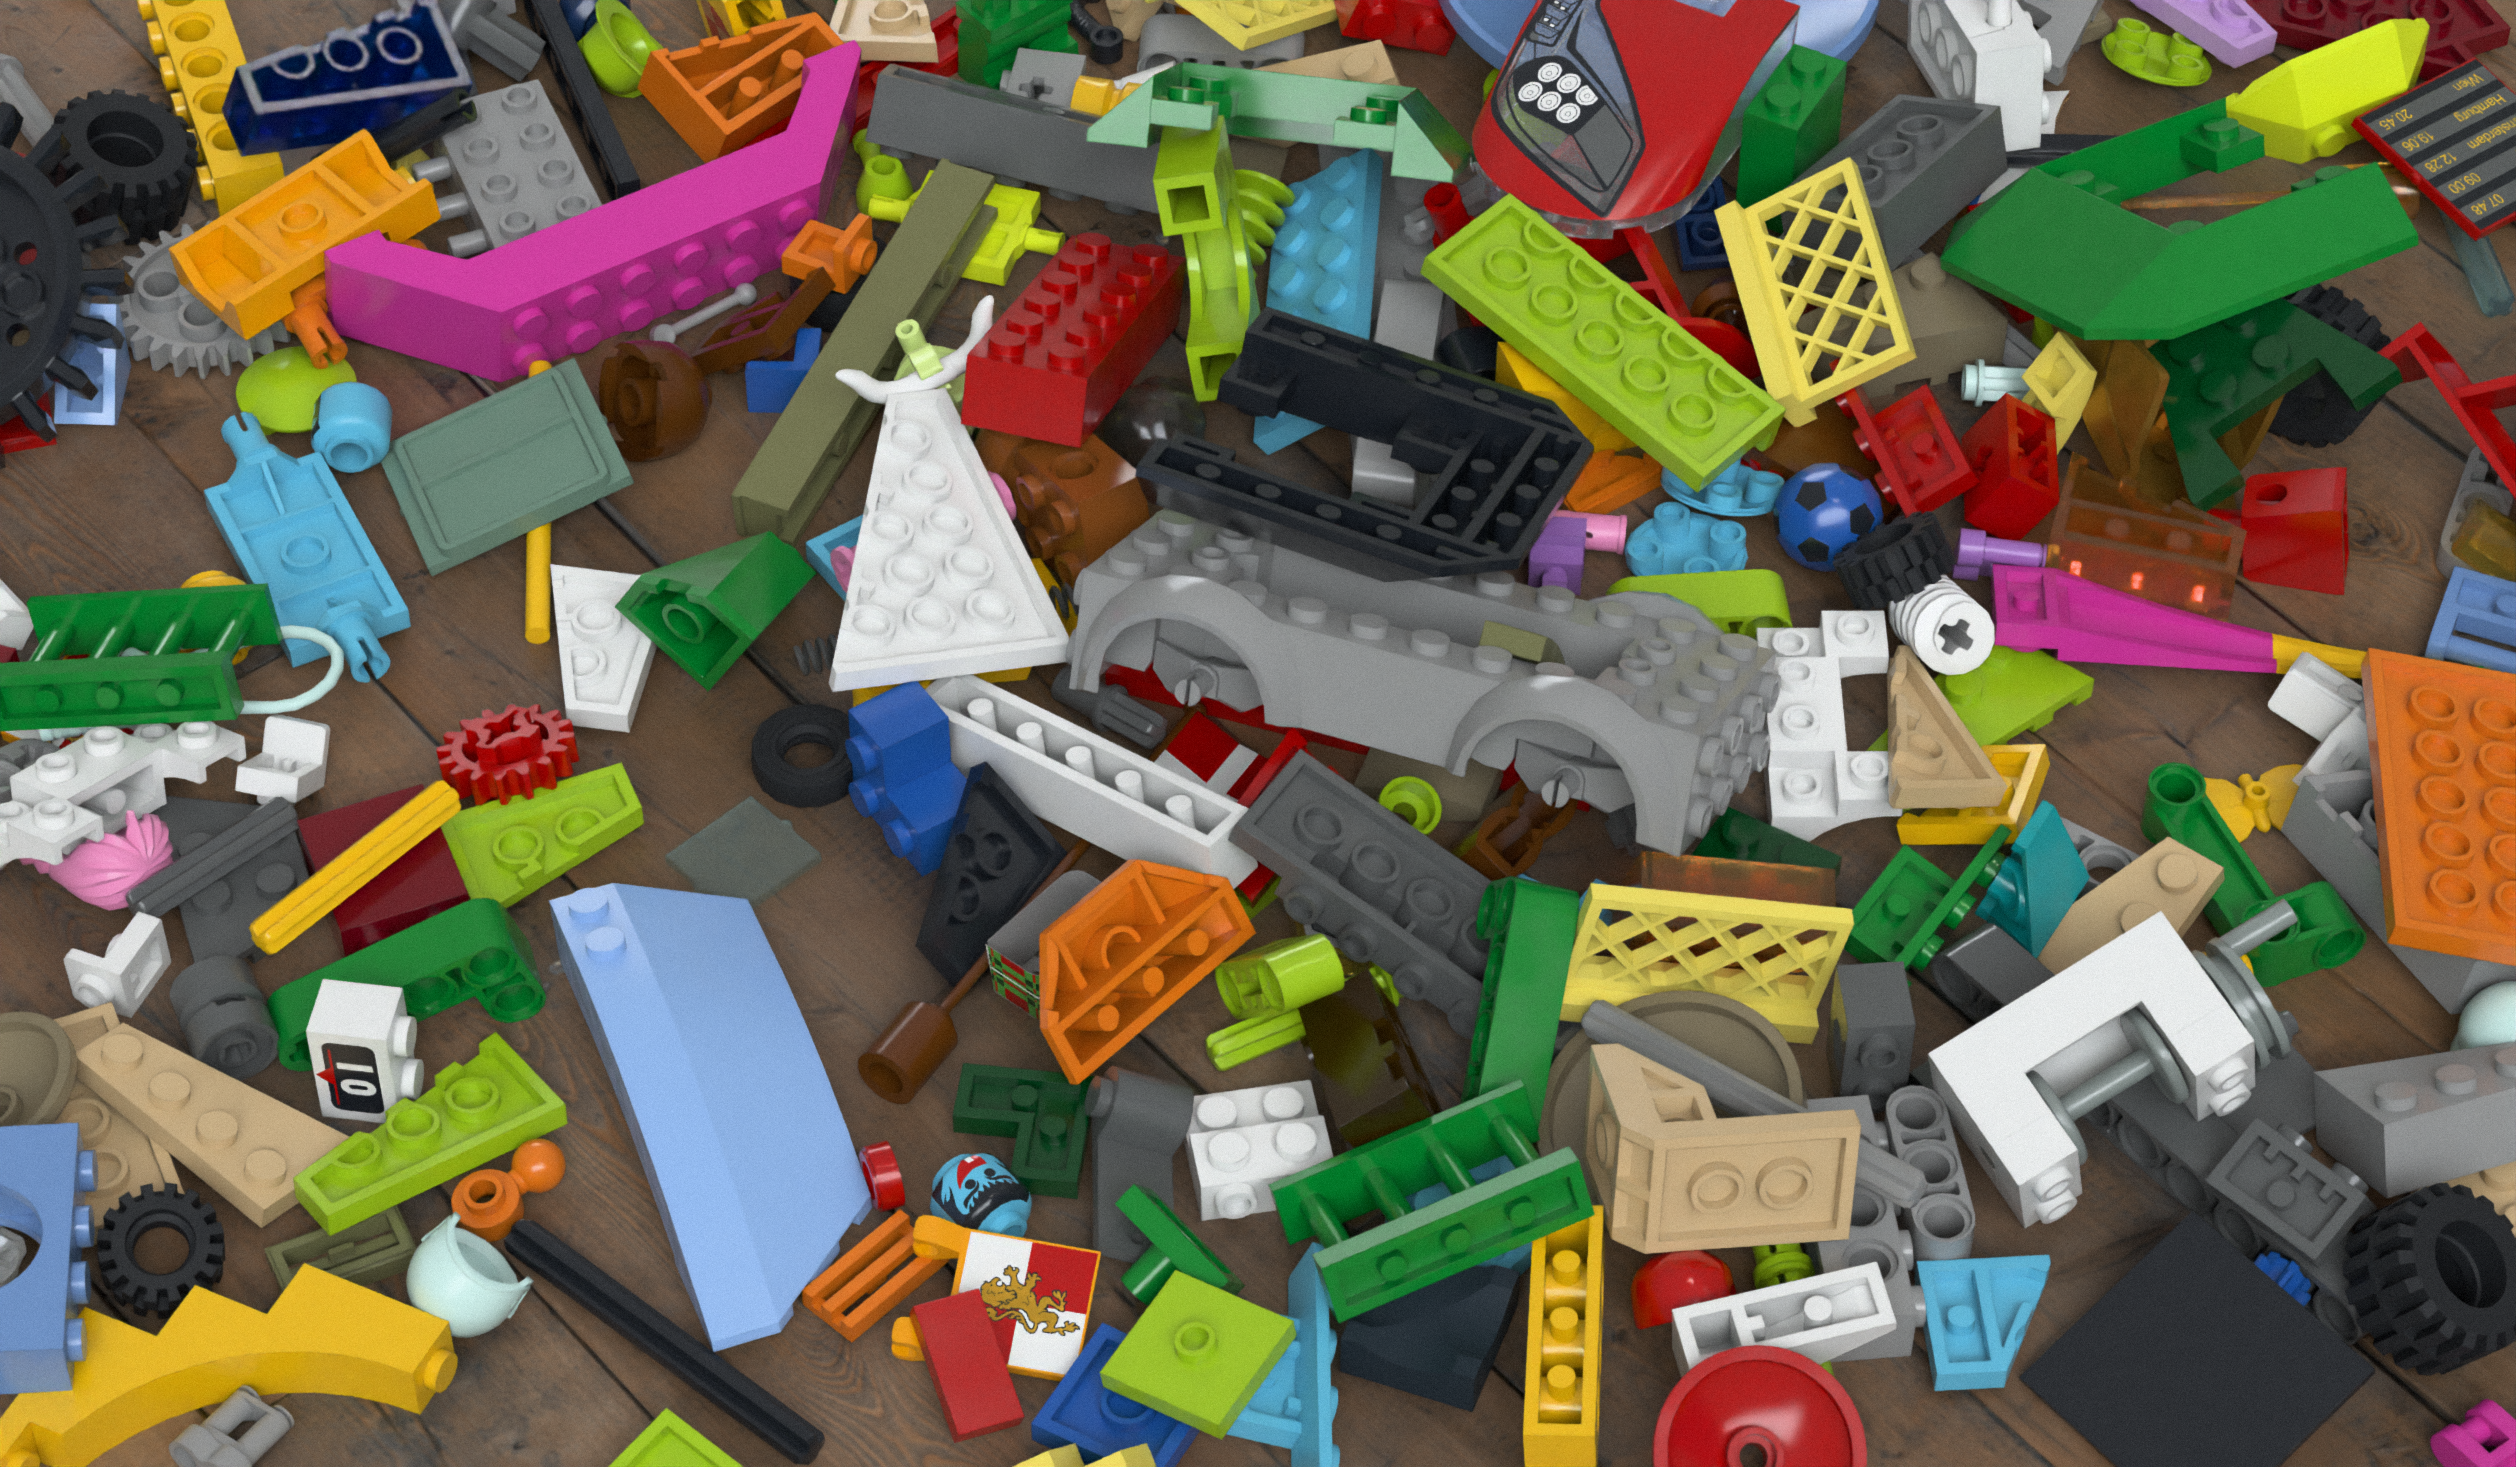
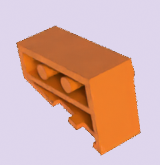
M812 12L750 27L748 34L719 40L718 36L701 39L698 46L669 52L668 48L651 51L637 89L706 164L734 152L792 114L801 95L803 60L842 45L844 42L817 12Z

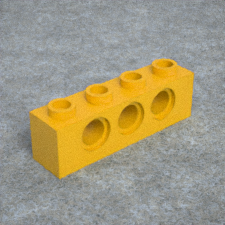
M1592 1205L1595 1215L1532 1241L1523 1421L1525 1467H1598L1605 1278L1604 1205Z

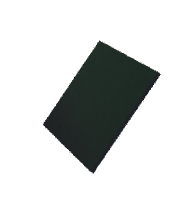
M2192 1210L2019 1378L2023 1384L2115 1467H2280L2376 1371L2375 1368Z

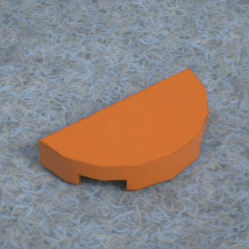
M1606 449L1593 453L1591 460L1563 500L1561 508L1562 510L1606 515L1662 486L1660 478L1663 465L1647 453H1643V459L1630 455L1614 456L1615 449Z

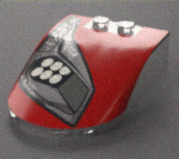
M1537 0L1521 27L1473 127L1470 166L1472 172L1477 171L1485 183L1484 194L1495 204L1511 193L1527 207L1536 211L1563 235L1577 238L1613 239L1614 229L1642 226L1645 233H1650L1679 220L1698 202L1741 145L1744 111L1795 43L1800 6L1784 0Z

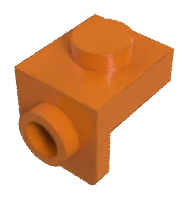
M858 213L845 231L810 219L781 255L782 273L806 280L809 272L823 266L836 284L833 291L846 294L859 276L869 273L874 265L877 256V243L873 240L872 217Z

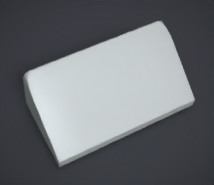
M2302 651L2268 701L2270 710L2320 742L2355 707L2365 711L2363 687L2307 651Z

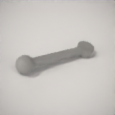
M740 283L735 288L734 294L672 325H655L650 331L649 338L651 341L674 343L677 335L738 304L744 306L751 305L757 298V290L750 283Z

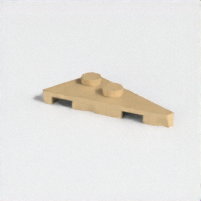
M1898 645L1893 658H1890L1887 670L1889 804L1893 809L1951 807L1963 809L1967 807L1999 806L2007 789L2006 783L1909 645Z

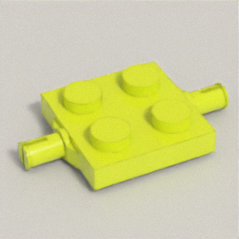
M929 170L921 188L911 195L910 198L906 199V201L874 193L872 195L873 198L870 199L868 216H871L872 219L876 218L901 224L934 170ZM995 183L984 204L998 208V217L961 277L1005 286L1017 259L1027 250L1054 256L1065 244V233L1033 227L1041 210L1040 192Z

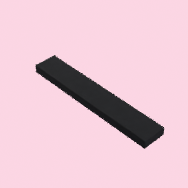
M523 0L524 12L533 32L546 41L542 50L543 55L610 201L612 202L641 190L640 178L558 1Z

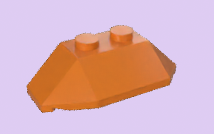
M1129 859L1039 934L1040 1030L1070 1084H1080L1256 934L1228 878L1212 874H1202L1139 859Z

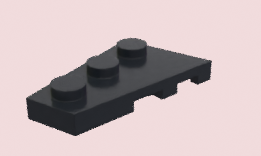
M987 761L970 769L915 945L953 988L986 950L985 944L988 945L987 940L1016 915L1068 853Z

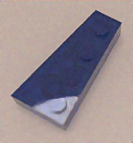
M415 0L414 5L397 13L393 8L373 15L370 23L347 31L345 27L330 31L325 34L323 41L304 47L301 44H296L236 67L222 107V113L239 153L243 157L341 143L362 129L375 133L449 94L451 90L457 87L463 88L469 94L473 83L436 0Z

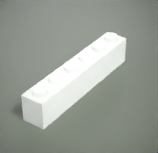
M972 674L938 678L925 689L949 717L951 761L966 779L971 767L987 761L1034 815L1127 861L1129 859H1139L1202 874L1226 877L1233 889L1258 868L1256 859L1228 840L1235 825L1249 808Z

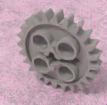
M207 221V223L205 224V226L208 225L209 223L213 222V221ZM187 223L182 224V236L173 238L164 230L160 231L161 244L157 247L146 242H140L138 245L141 258L124 256L122 258L124 270L135 282L134 293L108 296L109 304H119L127 347L131 346L134 360L139 361L150 356L152 370L156 372L168 363H172L175 377H181L189 367H197L200 379H205L211 366H219L223 374L228 376L231 375L232 362L239 360L248 367L254 362V353L259 352L266 355L274 351L273 340L288 343L291 340L290 332L286 330L281 320H278L267 329L262 330L245 341L180 284L168 249L194 233Z

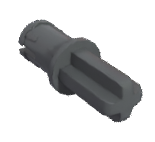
M1072 665L1065 666L1055 677L1051 688L1052 698L1090 718L1095 729L1102 732L1112 730L1145 749H1153L1158 742L1161 743L1166 737L1167 733L1165 730L1168 723L1166 717L1129 697L1128 691L1124 686L1116 683L1107 685L1099 680L1097 694H1087L1069 689Z

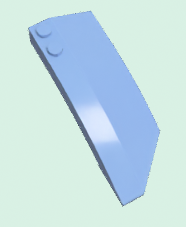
M610 883L596 888L580 889L573 894L549 900L560 963L616 1093L674 1253L676 1267L713 1352L780 1333L794 1315L793 1302L806 1285L810 1284L828 1269L840 1252L839 1240L852 1223L861 1224L872 1209V1201L847 1126L822 1061L785 975L748 899Z

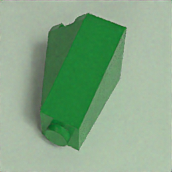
M767 531L643 573L615 605V608L702 687L709 691L795 598L816 572L804 562L801 554L793 546L782 542L771 531Z

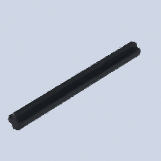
M519 1219L512 1225L511 1232L504 1239V1246L507 1252L794 1464L809 1465L817 1458L818 1452L825 1444L823 1432L534 1220L526 1221L525 1219Z

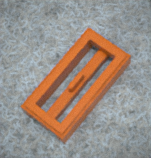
M899 1209L802 1290L803 1305L852 1343L947 1264L950 1259L915 1258L847 1316L843 1315L842 1312L865 1293H872L887 1280V1275L914 1253V1227L910 1225V1216Z

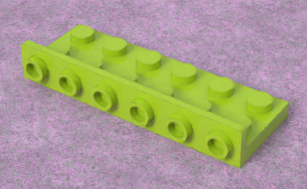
M1511 193L1507 194L1424 258L1420 271L1424 277L1697 493L1753 447L1764 452L1773 444L1786 408Z

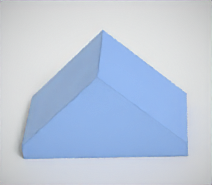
M91 303L88 317L106 320L118 329L125 340L121 349L100 348L92 343L79 342L76 352L68 364L82 369L95 385L98 393L90 401L72 395L65 386L55 382L54 424H118L131 369L119 304Z

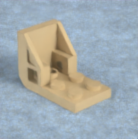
M1619 1043L1591 1045L1582 1158L1599 1205H1604V1220L1612 1240L1641 1253L1651 1254L1849 1239L1861 1124L1854 1109L1717 1119L1705 1086Z

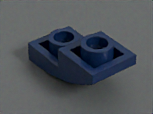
M1721 176L1702 177L1699 185L1692 193L1680 202L1665 209L1672 244L1682 271L1731 267L1714 210L1726 205Z

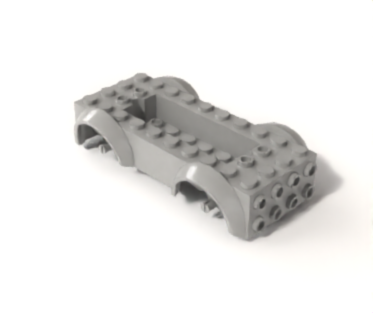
M1167 508L1156 512L1152 518L1139 528L1133 530L1114 547L1108 549L1105 554L1088 567L1081 570L1073 592L1074 604L1079 606L1077 627L1073 630L1066 649V662L1072 665L1069 689L1087 694H1097L1100 675L1113 664L1144 672L1154 660L1153 670L1167 691L1175 694L1176 699L1183 705L1188 701V706H1193L1202 697L1220 701L1238 712H1245L1264 705L1265 723L1282 727L1303 728L1445 767L1451 774L1465 777L1470 757L1483 765L1504 771L1515 759L1514 768L1528 789L1535 794H1542L1543 800L1550 806L1556 800L1555 807H1562L1568 802L1569 798L1584 801L1604 813H1610L1635 803L1637 821L1636 843L1676 857H1680L1696 837H1705L1711 820L1715 815L1723 816L1734 793L1741 794L1747 785L1749 776L1754 771L1761 772L1771 741L1769 734L1762 733L1766 712L1771 713L1773 711L1781 687V676L1773 674L1777 651L1758 646V642L1755 639L1746 635L1725 634L1698 607L1667 593L1633 590L1585 601L1575 598V594L1564 587L1546 585L1536 588L1517 583L1512 575L1503 571L1382 582ZM1485 620L1498 622L1553 639L1562 652L1565 665L1554 662H1543L1536 665L1512 658V654L1506 649L1496 646L1478 645Z

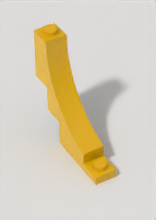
M306 1263L302 1265L267 1314L194 1285L157 1336L84 1307L77 1316V1319L84 1318L87 1357L86 1361L74 1362L73 1390L18 1394L0 1418V1467H39L40 1463L51 1467H86L106 1451L139 1432L190 1411L225 1402L242 1385L251 1387L259 1396L279 1393H322L353 1396L386 1403L420 1415L436 1392L442 1393L447 1389L457 1369L458 1357L454 1353L449 1321Z

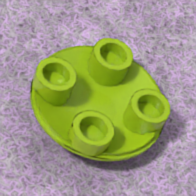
M2119 19L2115 31L2107 34L2102 39L2101 50L2109 61L2128 74L2147 82L2165 86H2195L2209 80L2212 73L2211 65L2203 55L2204 49L2179 32L2174 33L2171 37L2150 31L2151 29L2146 23L2137 19Z
M304 346L279 349L258 358L245 369L236 387L237 404L241 412L252 413L257 417L264 435H271L276 432L301 433L312 431L314 403L319 395L332 385L344 382H357L355 372L345 359L333 365L327 353H323L328 361V368H315Z

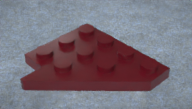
M2244 0L2278 33L2275 43L2308 51L2316 50L2389 19L2415 20L2416 18H2424L2430 27L2424 62L2418 77L2427 80L2474 58V55L2506 46L2511 27L2486 0Z

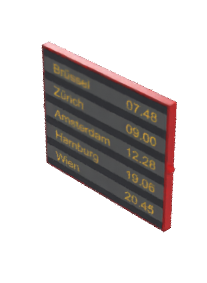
M2476 57L2355 117L2351 126L2474 241L2516 220V94Z

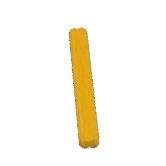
M444 780L432 783L256 918L249 926L252 935L251 939L254 944L260 947L267 955L279 952L456 815L461 809L458 792L451 788Z

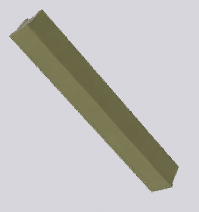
M942 158L731 494L738 535L744 537L746 535L755 536L771 531L782 542L794 548L796 547L883 405L867 401L852 388L837 380L835 374L839 370L854 369L861 370L878 381H894L900 363L906 355L895 333L897 324L906 319H912L918 322L924 336L928 332L998 217V208L984 204V201L995 185V176L951 163L949 159Z

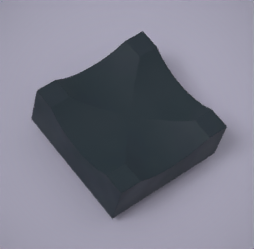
M1498 1265L1473 1266L1350 1318L1341 1337L1340 1372L1473 1412L1518 1306L1520 1272Z

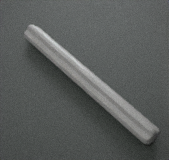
M1595 1000L1592 1002L1589 1010L1582 1017L1581 1025L1588 1037L1601 1044L1619 1043L1705 1086L1711 1104L1735 1117L1812 1112L1605 1000ZM1860 1138L1855 1182L1903 1208L1915 1207L1928 1186L1923 1171Z

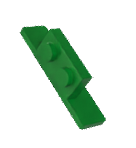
M2001 824L1957 881L1904 844L1852 910L1854 926L1843 949L1864 964L1903 961L1905 972L1913 966L1922 973L1945 942L1936 933L1943 924L1955 931L1977 901L1975 897L1968 893L1971 888L1977 883L1986 890L1996 878L2002 863L2007 858V856L2000 852V849L2012 831ZM1907 979L1908 987L1910 988L1912 982Z

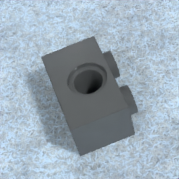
M1903 961L1836 965L1826 1044V1055L1834 1097L1869 1095L1873 1113L1885 1111L1890 1095L1899 1088L1906 1087L1908 1084L1916 1022Z

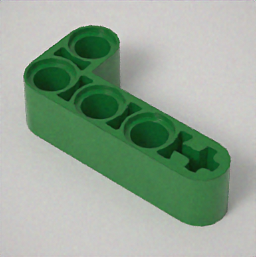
M1514 876L1491 881L1484 890L1477 913L1476 934L1478 939L1490 942L1460 1104L1520 1079L1525 1085L1537 1129L1539 1128L1578 921L1579 895L1577 891Z
M475 898L456 905L280 987L268 998L266 1007L270 1012L279 1035L276 1049L281 1064L290 1070L300 1072L313 1070L306 1029L323 979L403 988L407 1016L415 1017L417 1023L476 996L488 1014L496 1021L504 1023L523 1021L539 1013L545 1005L546 994L530 942L505 907L497 900Z

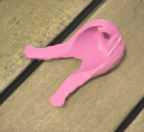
M128 810L125 818L126 827L114 834L104 832V839L99 842L86 839L85 842L79 844L71 851L69 855L62 853L63 862L56 866L32 858H19L22 865L34 864L39 874L48 873L51 879L61 884L82 901L111 911L128 907L125 897L126 893L173 862L171 854L173 849L172 843L168 838L169 830L167 824L161 821L158 815L145 813L142 814V819L138 820L134 810Z

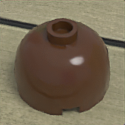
M636 340L618 343L614 346L619 349L617 356L606 357L602 364L598 389L600 412L606 416L607 423L615 424L617 433L623 439V441L614 440L621 455L632 462L662 460L678 455L699 438L707 421L709 408L712 404V388L708 379L693 356L671 342Z

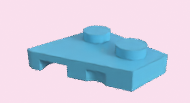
M2049 1255L1917 1261L1914 1279L1915 1285H1921L1925 1298L1926 1323L1923 1330L1934 1391L2005 1387L2047 1283L2051 1265Z

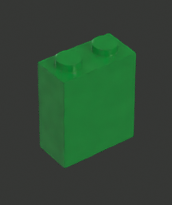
M1793 44L1745 109L1736 201L1743 209L1784 190L1839 144L1847 62L1819 51ZM1781 214L1765 221L1767 229L1781 234L1784 233Z

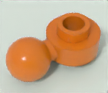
M531 1139L517 1148L512 1157L511 1170L508 1173L495 1169H484L473 1172L462 1179L456 1186L451 1199L453 1213L456 1211L461 1216V1219L457 1222L459 1228L465 1229L485 1239L487 1242L505 1238L511 1232L512 1225L519 1219H523L524 1203L521 1196L528 1191L533 1193L548 1192L562 1181L566 1170V1161L561 1149L549 1140ZM495 1195L493 1199L486 1203H476L482 1197Z

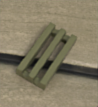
M397 1205L332 1236H329L323 1228L267 1247L264 1250L267 1264L271 1273H274L280 1293H283L302 1265L290 1270L288 1267L316 1256L328 1253V1256L306 1264L363 1287L407 1271L417 1248ZM392 1230V1233L354 1246L355 1242Z

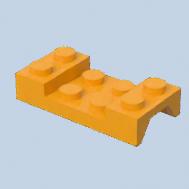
M362 129L168 250L180 284L247 341L295 310L290 292L325 271V250L378 229L385 240L401 244L441 219L431 182L423 178L413 185L409 184L390 168L372 135L367 130Z

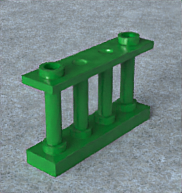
M268 583L30 596L26 604L39 645L26 662L0 663V731L237 720L245 705L232 665L235 655L241 646L280 644L283 639ZM130 647L140 651H149L148 655L119 657L122 652ZM209 648L208 652L179 653L181 649ZM90 654L88 658L60 660L65 655Z
M1520 1079L1268 1184L1285 1238L1289 1245L1316 1235L1323 1246V1250L1312 1254L1329 1309L1338 1323L1595 1215L1579 1159L1568 1146L1541 1158L1532 1146V1143L1541 1139L1525 1085ZM1506 1155L1515 1168L1480 1184H1477L1468 1171ZM1440 1182L1444 1183L1452 1195L1416 1211L1412 1209L1405 1198ZM1379 1208L1388 1222L1350 1238L1342 1223Z

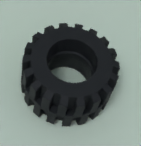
M112 89L111 94H104L100 90L88 92L86 100L77 96L68 101L67 109L60 108L55 115L54 123L51 127L53 126L59 130L72 146L64 158L48 174L47 178L54 187H57L79 171L93 165L108 187L95 198L73 211L80 225L103 216L117 214L127 226L129 238L124 240L126 245L139 244L140 238L143 237L149 241L160 238V231L166 230L171 232L178 225L179 217H183L185 214L198 160L194 133L187 132L188 123L182 116H172L171 107L163 102L155 104L149 101L150 96L141 93H137V96L127 95L125 90Z
M2318 283L2282 297L2284 300L2375 352L2380 351L2391 343L2390 337L2381 333L2380 328L2382 324L2375 315L2369 316L2363 310L2364 304L2355 297L2352 301L2346 298L2343 290L2330 286L2326 290ZM2319 371L2285 393L2268 431L2277 437L2285 435L2291 443L2303 446L2307 441L2314 448H2325L2329 442L2337 445L2343 442L2348 435H2352L2386 393L2356 412L2323 371Z
M2436 1183L2371 1213L2370 1216L2362 1219L2355 1226L2357 1233L2348 1238L2345 1246L2346 1252L2351 1257L2343 1262V1277L2350 1282V1288L2345 1290L2349 1305H2355L2360 1317L2355 1320L2362 1332H2370L2374 1338L2373 1346L2383 1356L2391 1353L2395 1365L2406 1371L2415 1367L2418 1375L2431 1376L2438 1372L2443 1375L2503 1349L2516 1341V1238L2511 1231L2513 1224L2505 1214L2499 1216L2494 1211V1203L2484 1195L2475 1198L2469 1187L2458 1184L2451 1188L2448 1183Z

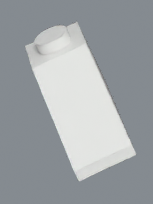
M1872 1262L1672 1309V1349L1681 1378L1694 1366L1719 1352L1752 1345L1774 1346L1799 1353L1820 1365L1895 1330L1897 1322L1878 1263Z

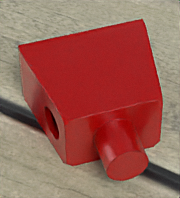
M2347 467L2254 474L2246 479L2242 509L2211 508L2207 511L2206 544L2242 546L2243 576L2251 582L2333 595H2344L2350 555Z

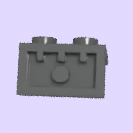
M2256 1117L2205 1179V1182L2212 1192L2315 1267L2319 1268L2347 1232L2351 1229L2357 1233L2355 1226L2362 1219L2377 1211L2378 1208L2365 1195L2369 1189L2368 1185L2350 1169L2337 1162L2331 1169L2327 1168L2310 1155L2314 1150L2313 1146L2294 1129L2281 1123L2274 1130Z

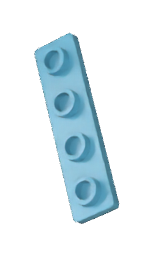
M1315 1242L1310 1245L1289 1276L1288 1316L1281 1315L1294 1321L1297 1336L1226 1433L1235 1437L1291 1449V1467H1339L1340 1461L1339 1447L1336 1444H1332V1421L1338 1406V1389L1331 1385L1330 1364L1336 1351L1337 1334L1334 1329L1329 1328V1306L1312 1254L1324 1248L1321 1244Z

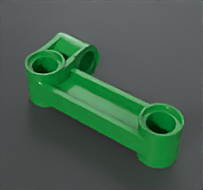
M2177 762L2165 763L2154 768L2148 779L2140 824L2143 835L2156 845L2165 838L2170 837L2224 867L2225 880L2203 909L2220 937L2281 899H2285L2297 917L2298 921L2246 953L2253 967V975L2261 987L2277 986L2284 981L2321 969L2336 968L2353 959L2363 949L2367 941L2366 932L2330 882H2313L2299 890L2276 897L2206 795V782L2203 775L2197 769Z

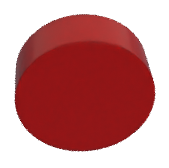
M884 1140L863 1146L859 1152L860 1166L875 1210L881 1213L905 1206V1193L901 1174L888 1141Z

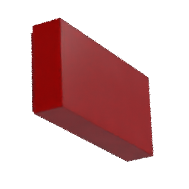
M979 1288L913 1306L909 1316L954 1443L1020 1425L1025 1416Z

